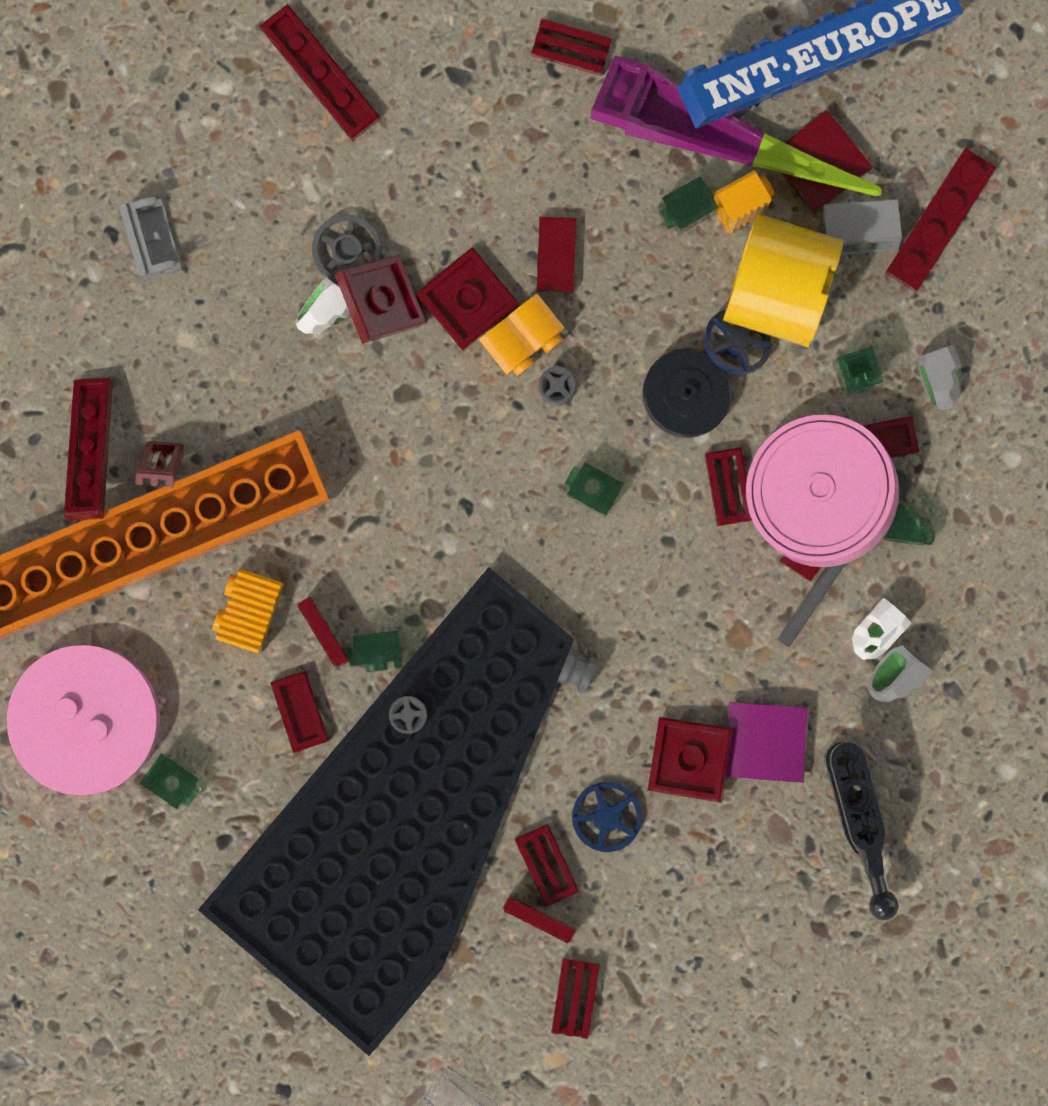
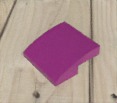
M729 702L727 728L734 729L727 777L804 783L810 708Z

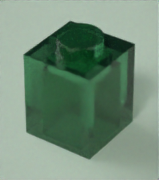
M701 176L662 197L660 202L662 209L658 210V213L668 230L674 228L679 236L716 215L719 208Z

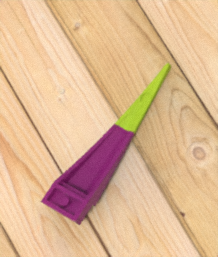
M616 55L591 109L590 119L624 129L625 135L869 195L881 196L882 189L879 186L799 151L732 115L696 129L677 90L679 84L648 65Z

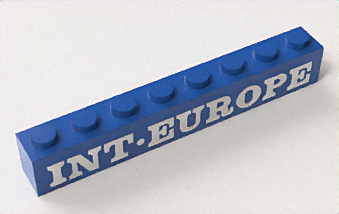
M860 0L847 7L848 12L836 16L835 12H830L814 21L816 25L804 29L803 25L795 26L782 34L784 38L772 42L771 38L763 39L750 47L751 51L740 55L738 51H734L721 57L718 60V65L708 69L705 64L694 67L685 73L686 79L678 86L677 90L697 129L946 27L964 13L959 1L876 0L868 3L867 0Z

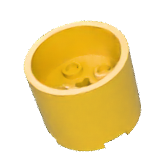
M757 213L732 286L723 321L809 347L828 298V292L834 276L833 272L837 269L844 240Z

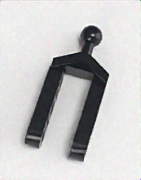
M837 742L830 745L826 750L824 763L843 834L861 860L869 878L873 892L869 902L871 914L876 919L889 920L897 914L899 903L896 896L887 890L884 879L882 851L885 840V828L867 761L862 749L856 744ZM842 751L850 753L852 760L846 762V766L838 765L837 759L843 756ZM854 772L858 776L857 779L847 778L841 781L842 776L849 777L848 773ZM857 785L862 792V797L858 804L851 806L847 801V792L851 787ZM851 813L860 814V818L855 820L853 816L851 817ZM862 824L871 827V832L866 834V840L857 837V833L863 829Z

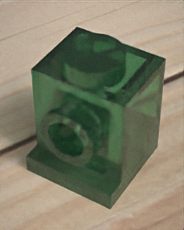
M872 346L837 357L832 363L841 390H847L848 394L859 393L884 382Z
M585 462L581 469L576 466L573 467L564 485L570 488L566 495L568 498L605 518L624 483ZM590 480H594L599 484V491L595 494H589L585 490V484Z
M398 630L353 636L354 644L347 645L350 667L365 666L366 673L388 670L387 663L394 662L395 669L403 668Z
M167 753L159 755L139 783L175 809H180L183 804L190 807L202 790L197 786L202 778ZM170 776L176 777L179 781V786L174 791L169 790L166 786V780Z

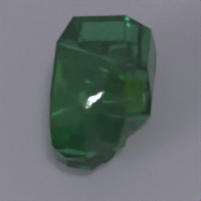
M898 503L893 522L881 540L930 546L935 540L936 532L930 519L920 516L913 506Z

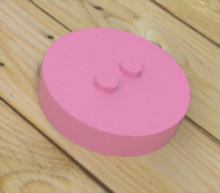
M812 415L787 423L771 434L754 456L748 472L746 499L754 525L775 550L800 564L814 567H832L858 559L881 541L890 528L897 511L899 482L892 459L880 441L869 430L844 417Z
M90 645L60 648L35 661L17 682L11 694L7 710L9 741L22 767L44 786L71 795L102 793L117 788L129 781L143 768L150 758L160 729L158 700L145 674L125 656L106 648Z

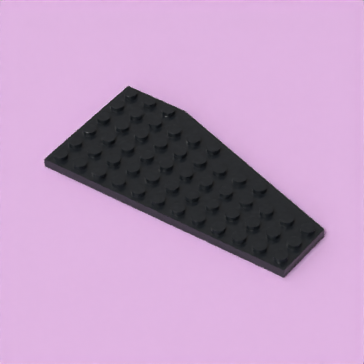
M490 567L474 583L198 909L199 912L368 1056L372 1054L443 969L574 641V638ZM404 696L415 697L421 700L427 710V721L424 727L411 734L397 731L391 725L389 719V710L392 704L398 698Z

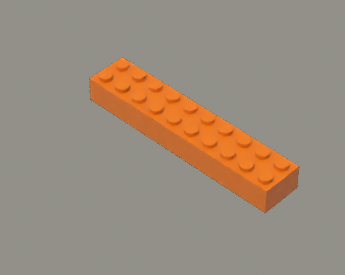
M298 430L178 480L173 488L164 486L104 511V519L80 521L1 554L0 641L330 503L331 499L303 433Z

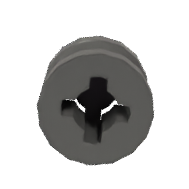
M555 366L543 372L538 388L540 396L546 403L553 406H561L569 402L574 396L576 383L574 376L569 370L564 367Z
M571 648L558 682L564 685L567 683L574 684L579 691L585 693L598 658L593 656L585 658L580 656L578 650Z
M404 696L398 698L392 704L389 710V719L391 725L397 731L411 734L424 727L427 721V710L421 700L415 697Z

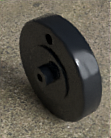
M694 348L676 349L661 356L649 369L643 384V404L650 420L663 432L678 438H695L711 432L722 422L731 405L732 385L727 371L718 367L710 359L707 352Z

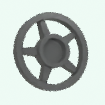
M339 215L324 222L317 230L312 243V256L321 274L338 283L335 275H332L329 271L339 263L356 267L358 266L357 261L361 256V252L375 248L376 252L373 262L380 260L381 243L376 230L366 220L354 215ZM349 221L346 233L338 236L336 239L322 235L333 224ZM354 222L365 227L372 235L375 243L360 244L359 240L353 236ZM319 240L332 247L333 259L325 268L318 256Z

